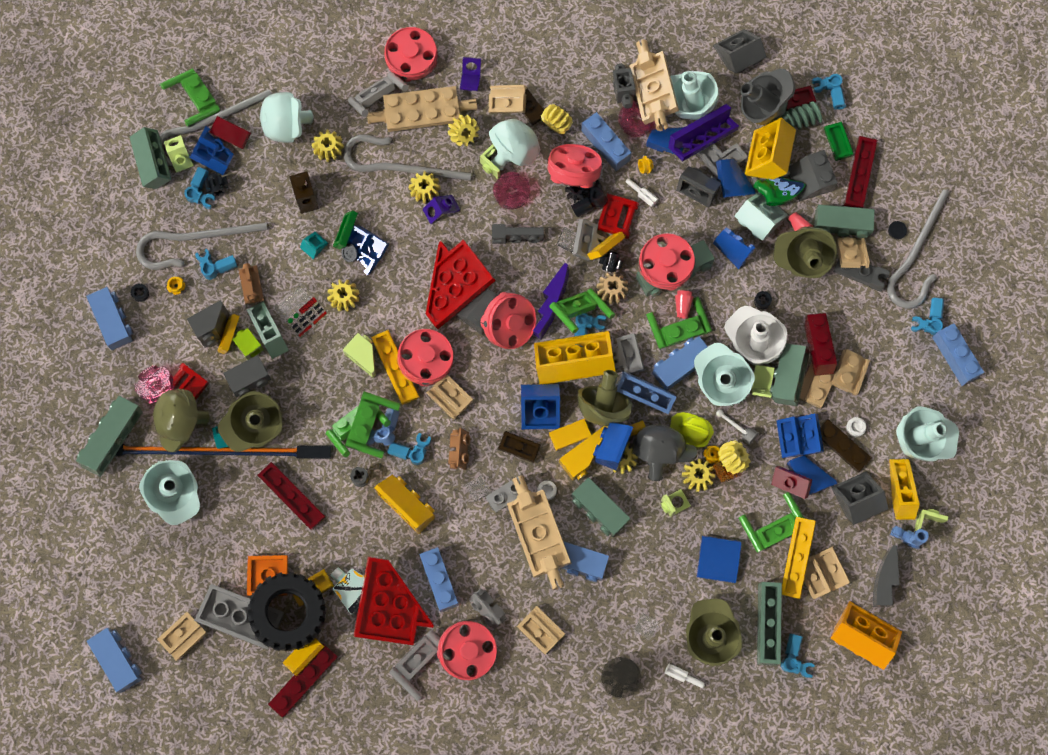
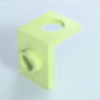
M181 135L164 141L166 151L176 172L193 166ZM174 142H179L175 146H170Z
M492 144L480 156V163L483 165L482 168L486 173H492L499 179L500 170L489 160L497 151Z
M755 365V380L751 388L752 395L771 398L770 389L774 367Z
M682 489L669 496L667 494L664 495L661 499L662 503H660L663 511L669 513L670 517L691 506ZM676 496L683 499V505L679 508L674 507L672 504V499Z
M922 509L918 512L914 532L921 529L924 518L945 523L948 521V516L941 515L939 511L934 509Z

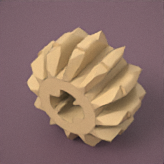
M607 272L605 274L606 278L600 277V283L596 287L599 289L597 292L598 296L603 295V301H606L608 298L609 304H612L613 300L617 304L620 303V298L625 299V293L629 291V288L626 287L628 281H622L623 275L616 277V272H613V276H610ZM616 286V289H609V287Z

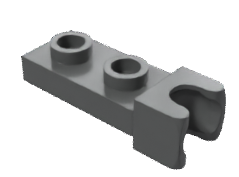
M492 224V244H506V240H510L511 243H520L521 240L538 243L540 240H544V227H506L505 224Z
M839 259L833 271L879 292L883 290L884 283L878 279L886 280L890 274L888 270L870 264L869 268L865 266H860V268H841Z

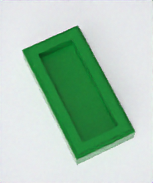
M838 122L824 126L835 161L853 157L854 153L843 123Z
M352 210L344 214L333 247L337 249L346 247L358 215L357 212Z

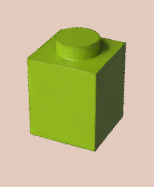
M248 328L237 332L232 339L247 360L257 356L264 350Z

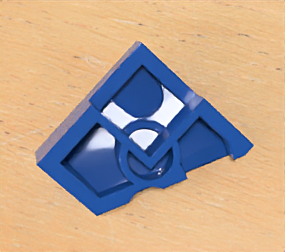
M205 126L189 158L224 175L234 154L224 147L223 142L219 138L215 139L209 133L210 128Z
M684 127L667 128L666 130L663 128V131L652 129L646 146L662 153L666 151L674 154L668 148L670 135Z
M735 159L716 161L718 180H721L723 198L756 194Z
M359 225L353 226L347 244L353 243L357 246L359 250L357 261L364 265L366 268L364 273L367 275L372 272L389 246V243Z
M727 227L713 242L738 269L745 264L747 258L753 254L756 248L752 244L747 247L744 244L743 238L733 233Z
M805 455L792 459L787 463L790 471L812 479L809 495L838 484L835 479Z

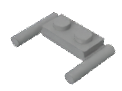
M389 72L387 77L382 78L357 94L354 98H348V103L363 117L368 116V111L365 108L372 106L383 95H389L395 89V84L402 91H407L409 87L393 72Z
M432 629L389 671L416 701L422 697V694L409 680L438 651L440 637ZM446 649L444 651V654L450 659L452 656L451 650Z

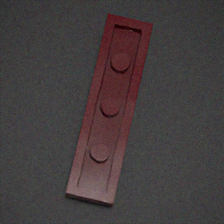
M863 136L858 138L844 206L864 207L878 141L876 139Z
M272 462L257 475L311 531L325 518L314 504Z
M322 644L324 646L323 649L297 676L294 675L268 703L282 718L288 714L338 658L325 644Z

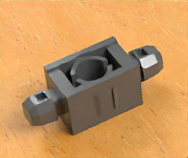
M619 63L616 64L615 70H613L612 82L617 104L622 102L623 107L627 109L633 106L636 89L631 68H626L624 64Z

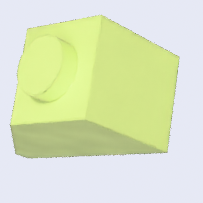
M357 333L343 349V352L349 359L374 378L376 371L373 341L366 335L361 336Z

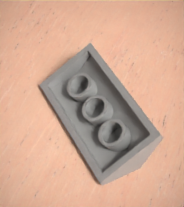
M210 584L194 621L269 650L270 648L258 640L251 629L248 619V604L251 599ZM269 607V621L275 628L279 629L284 612Z

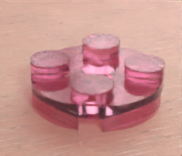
M633 101L631 108H621L618 123L627 135L641 137L653 129L655 121L646 125L642 120L635 123L632 117L638 115L641 118L638 101Z
M507 172L502 174L494 183L493 195L500 207L518 209L528 202L530 185L528 180L520 176L519 173ZM509 187H513L514 190L517 189V192H514L513 195L507 193Z
M154 365L146 368L139 374L138 383H135L136 393L141 399L150 404L156 402L162 393L174 389L173 376L164 366L157 367Z

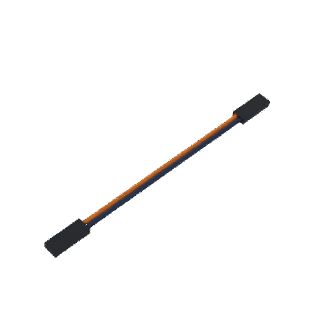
M122 444L114 457H123L125 454L295 456L297 459H331V446L250 448L240 452L233 451L230 448L181 447L177 452H168L163 447L124 446Z

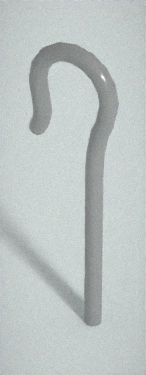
M268 89L191 126L166 130L159 135L161 143L163 145L164 141L171 136L202 129L214 123L217 116L222 119L264 100L271 95V92ZM165 156L167 165L173 166L170 158Z
M367 134L357 135L346 143L343 150L346 164L352 170L358 172L393 170L423 174L425 171L427 175L432 173L438 177L471 181L472 173L397 163L360 165L352 160L351 150L355 144L369 142L376 145H388L392 142L390 137L378 138Z
M942 190L909 256L888 280V296L898 307L910 309L921 305L927 298L931 284L937 279L935 274L927 277L922 285L920 295L913 301H904L895 293V283L915 261L950 193L948 190Z
M267 223L191 233L153 231L140 239L137 244L136 255L138 261L150 270H161L171 266L183 267L185 263L179 259H169L158 263L148 261L144 256L145 245L150 240L156 238L186 241L268 230Z

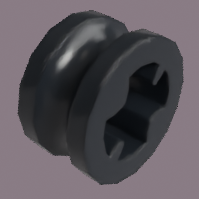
M138 283L131 288V296L137 302H143L148 299L149 290L145 285ZM143 290L144 294L142 296L138 295L136 291Z
M766 291L758 292L754 299V304L759 309H767L772 302L771 295ZM764 296L765 300H767L768 303L765 302V304H761V301L758 300V298L761 299V297Z

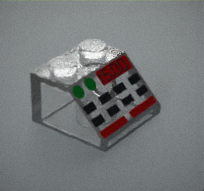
M302 282L273 306L275 313L300 340L329 315Z

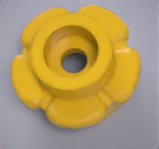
M643 156L642 159L638 160V168L642 174H649L654 168L652 159H649L647 156Z
M171 277L167 282V290L174 295L180 294L186 286L183 282L184 280L181 277Z
M708 446L703 452L706 461L710 464L720 462V456L718 455L720 448Z

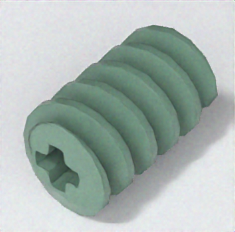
M809 102L808 105L803 104L801 107L796 106L795 109L790 108L781 116L792 127L795 128L797 126L799 130L802 129V123L806 128L809 126V121L812 125H815V119L822 123V115L815 102Z

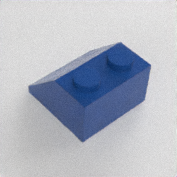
M559 384L521 385L522 430L560 428Z
M610 423L608 428L604 427L600 438H603L601 446L597 444L593 456H596L595 462L617 471L633 427L617 423Z

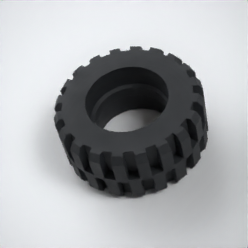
M281 572L277 573L276 576H269L262 584L260 583L256 587V591L250 597L248 619L251 629L257 639L267 647H271L276 651L282 650L286 652H292V650L296 649L300 650L305 645L312 643L314 638L321 632L326 614L325 601L320 589L315 586L312 580L306 579L304 575H295L294 572L282 574ZM285 593L298 596L306 606V617L303 623L291 631H282L275 628L268 618V608L271 601L278 595Z

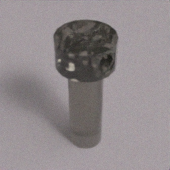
M625 657L611 659L605 664L601 672L600 681L602 688L608 695L614 698L624 699L630 697L638 690L641 684L639 667L634 661Z

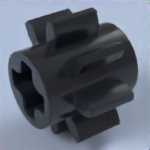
M220 173L210 174L207 177L208 180L205 181L207 193L212 192L213 196L222 195L226 192L225 189L229 188L226 176L222 177Z
M580 186L565 187V192H568L567 199H573L574 203L577 200L584 199L583 195H588V190H584L585 188Z
M608 251L600 257L599 263L603 264L602 269L611 273L616 272V269L620 270L624 261L620 259L621 254Z

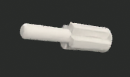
M628 178L626 180V183L638 192V197L651 207L656 205L659 198L645 187H639L631 179Z
M670 663L665 669V674L684 682L686 680L701 688L705 686L704 682L689 676L687 671Z

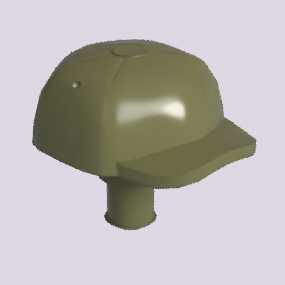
M800 227L797 231L785 232L777 237L773 258L780 268L789 270L796 276L820 278L832 268L836 261L837 245L833 236L825 229Z
M606 370L603 372L602 383L598 386H588L578 390V406L583 417L587 421L601 426H609L610 423L620 424L628 420L632 409V402L629 397L617 392L616 381L619 375L613 370Z
M186 389L168 390L162 393L156 402L153 410L155 430L160 435L161 445L168 452H177L184 442L188 441L196 424L206 426L209 423V412L198 411L193 394Z
M250 391L229 406L228 412L219 422L218 432L233 451L240 452L252 447H261L278 436L282 431V412H280V406L270 396L257 391Z
M722 599L700 600L693 604L690 621L686 627L687 646L690 655L702 664L712 667L727 664L740 653L742 648L740 625L734 618L729 604Z

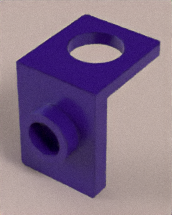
M463 57L460 90L478 91L481 76V59ZM472 62L476 64L477 68L470 70L466 65Z
M453 195L434 197L423 208V212L430 224H434L442 214L460 211ZM431 206L435 209L434 217L429 212Z

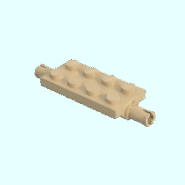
M642 39V46L640 41L636 43L639 52L638 59L629 66L632 71L643 123L646 125L655 121L656 129L663 131L662 125L665 130L668 128L665 116L678 112L679 108L664 52L651 53L647 40Z
M456 86L383 95L385 109L383 111L368 112L367 118L368 124L387 123L388 132L453 124V118L458 120L459 114L463 111L477 110L476 98L460 101L457 98Z
M523 475L518 476L521 484H519L518 479L515 477L512 479V482L518 494L517 499L507 503L531 572L534 578L547 574L552 590H557L556 581L560 588L565 586L559 569L572 564L545 491L531 492Z

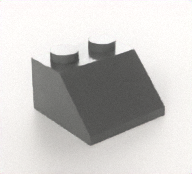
M745 29L713 45L727 69L734 73L743 72L745 68L758 64L762 59L766 58L761 38Z
M825 150L807 155L789 166L790 180L805 184L804 189L797 196L799 202L832 192L838 184Z
M688 166L679 178L676 191L709 208L720 189L721 183L715 177L703 174L700 169Z
M486 288L455 316L483 335L484 329L480 324L481 318L485 314L490 302L498 295Z
M220 300L187 318L204 348L213 347L218 344V340L222 338L229 312Z
M258 355L223 373L236 397H241L256 387H264L271 380L266 367Z
M863 472L831 487L845 516L853 525L888 510L885 491L867 472Z

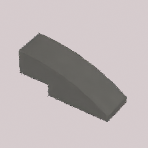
M893 545L887 550L878 568L873 590V607H890L893 605L892 587L900 585L897 545Z

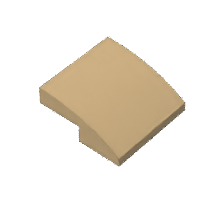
M834 547L809 557L804 582L813 600L851 583Z

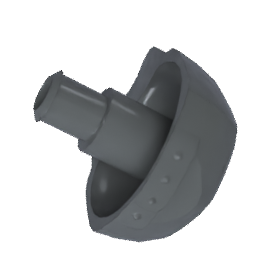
M777 69L772 72L766 71L749 82H745L740 90L742 94L741 110L744 116L753 123L766 125L784 115L787 110L788 101L795 92V83L791 73L786 69Z
M663 425L644 427L637 433L636 438L633 440V445H631L632 452L650 466L648 478L652 481L663 479V468L667 464L692 462L697 458V449L694 445L686 444L681 433Z

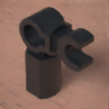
M599 180L595 181V186L587 188L591 194L589 198L586 197L571 205L577 217L593 210L595 206L603 207L606 205L608 199L602 190Z

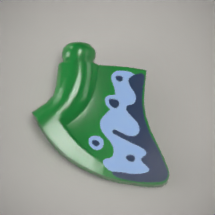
M778 177L774 180L766 179L764 182L758 179L753 187L765 197L767 206H778L797 197L804 189L805 184Z

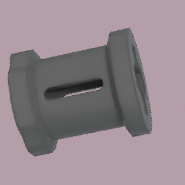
M356 467L351 471L350 478L355 486L364 487L368 484L369 475L364 468ZM359 473L363 475V480L361 481L357 479V474Z

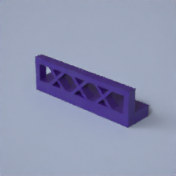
M725 104L670 135L668 148L680 160L685 161L737 131L739 125L729 117L731 107ZM726 122L730 128H720V125ZM708 132H717V135H716V136H707V133H708ZM696 139L704 140L702 144H693V141ZM682 147L690 148V150L684 154L679 149Z

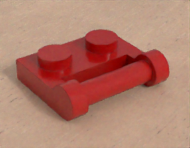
M607 193L608 201L603 206L597 230L611 234L623 232L625 239H629L631 234L629 230L639 203ZM623 206L628 207L623 228H618L617 225Z
M182 363L179 366L178 372L164 389L161 388L158 393L161 395L168 390H173L184 375L188 374L189 376L179 389L190 391L196 400L208 386L209 382Z

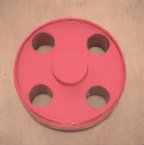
M402 28L394 32L386 43L385 60L387 67L405 82L424 78L437 65L438 53L436 44L430 34L420 28ZM397 49L396 52H391L390 50ZM426 57H432L431 60H425ZM404 69H410L409 72H403Z
M565 144L557 146L551 151L547 169L554 183L590 188L593 186V182L598 180L601 175L602 159L596 151L589 147L578 144Z
M667 233L654 236L644 245L639 258V271L644 279L656 288L670 291L686 283L691 277L695 266V257L691 246L686 240L675 234ZM664 242L667 246L660 247L657 243ZM687 255L690 260L685 261L680 256ZM649 263L653 268L646 269L644 264ZM674 277L677 281L672 283L667 278Z
M502 292L490 302L485 314L481 318L480 324L484 329L486 337L492 344L505 349H515L523 346L533 335V329L536 327V312L532 303L525 297L515 293Z
M419 329L406 336L400 344L397 363L402 374L407 379L426 387L442 380L450 372L453 364V350L448 339L441 333L431 329ZM426 336L430 341L424 342L421 340V337ZM408 354L411 359H403L401 355ZM446 355L449 360L443 361L440 356ZM428 373L430 378L425 379L420 374Z
M459 621L448 627L442 634L438 644L437 657L444 670L451 676L461 680H474L482 677L491 669L496 659L497 646L491 632L482 624L473 621ZM462 625H466L468 628L465 636H462L459 632ZM485 641L490 643V650L487 652L482 648ZM446 649H450L452 652L449 660H446L443 656ZM473 665L475 672L469 676L467 674V667Z

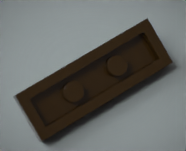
M829 419L820 427L822 441L858 473L872 459L871 456Z

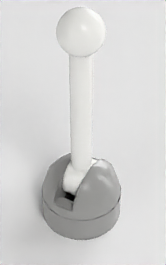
M717 410L716 415L718 417L724 418L742 432L741 437L745 443L750 445L754 441L758 432L752 428L743 429L727 417L723 410Z

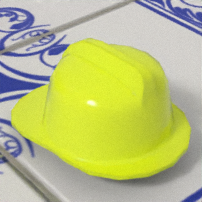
M685 412L677 413L671 418L670 427L683 435L686 444L694 445L698 448L708 445L714 433L709 421Z

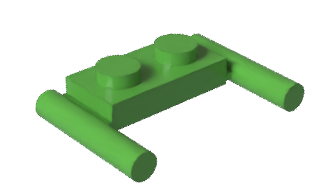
M193 68L160 83L163 90L181 83L200 112L184 120L187 127L220 112L215 99Z
M592 288L587 290V292H582L557 303L553 302L549 306L573 334L579 328L570 318L594 310L596 306L609 319L615 316V313Z
M699 297L693 298V303L698 313L697 316L662 327V329H659L653 312L646 314L659 350L687 341L692 337L695 338L712 332Z
M364 391L345 447L382 459L384 451L367 446L366 443L379 405L398 411L400 403Z
M358 406L334 423L332 430L326 431V436L345 458L350 455V452L341 441L348 438ZM378 409L376 417L385 427H388L391 421Z
M787 492L783 497L792 513L755 532L745 514L738 518L757 553L790 537L793 534L796 517L804 518L791 493Z

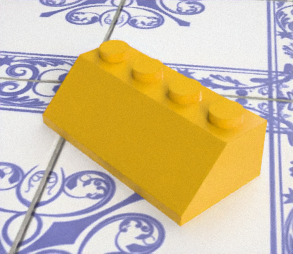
M609 331L534 343L539 384L604 375L603 372L606 370L615 371Z

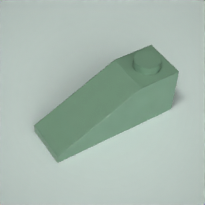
M264 301L247 309L271 358L273 359L289 351Z

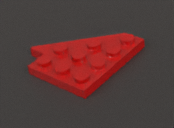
M464 240L450 251L441 241L438 244L425 313L437 329L442 327L496 281Z
M368 556L353 636L413 645L417 626L433 628V623L388 559Z

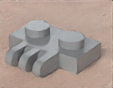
M586 219L579 220L572 255L586 261L590 260L587 254L605 240L604 236L597 234L598 224Z
M633 333L616 338L618 348L612 349L613 354H615L613 356L614 362L617 361L615 369L623 367L624 371L629 374L645 371L636 334Z

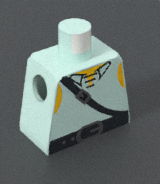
M338 567L330 575L337 582L333 587V591L347 610L354 616L358 612L364 576L354 569L345 574Z

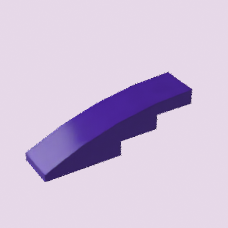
M567 263L563 264L543 291L546 301L538 310L541 320L533 329L534 335L540 340L556 316L549 307L550 304L553 302L557 303L563 299L569 276Z

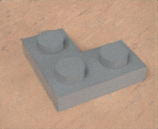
M737 143L723 153L715 144L697 153L717 179L716 161L735 159L738 165L748 159L746 153Z

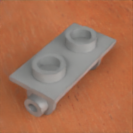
M511 480L485 498L492 510L497 513L505 508L507 503L517 499L518 494Z
M479 589L470 597L469 601L472 608L478 611L484 617L485 623L494 630L507 619L506 613L498 604L492 608L490 607L494 600L486 590Z

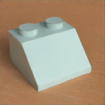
M758 192L745 201L734 217L738 219L742 226L751 230L756 238L764 240L787 218L788 214L778 206H767L765 197Z

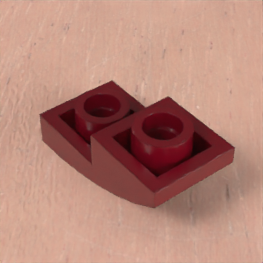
M218 116L209 133L241 149H244L251 135V132Z

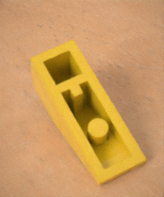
M607 426L600 428L559 459V464L572 480L576 478L580 480L588 474L587 470L595 457L593 453L597 444L601 445L603 438H600L603 428Z
M890 459L892 504L896 520H915L920 504L909 459Z

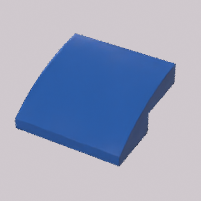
M814 413L801 417L794 416L776 420L782 458L824 452L818 414Z
M702 535L696 576L736 583L741 541Z

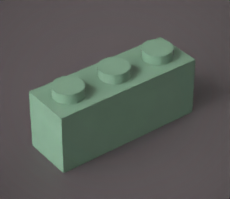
M143 127L129 138L142 186L158 189L169 182L171 176L158 130Z
M818 204L815 210L814 227L825 229L830 233H836L841 237L857 235L858 238H867L874 231L875 209Z
M786 343L783 353L778 358L780 360L779 366L774 371V378L776 379L770 389L771 398L778 404L798 406L810 352L806 346Z
M589 477L572 493L573 504L579 509L582 507L587 512L586 516L593 523L597 521L601 525L600 530L606 536L611 535L614 537L631 519Z

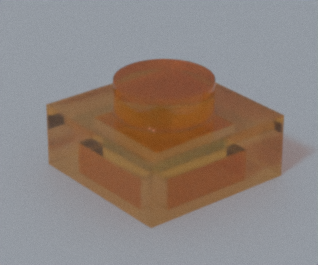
M722 462L713 465L721 483L738 477L737 473L727 472L725 466H722Z

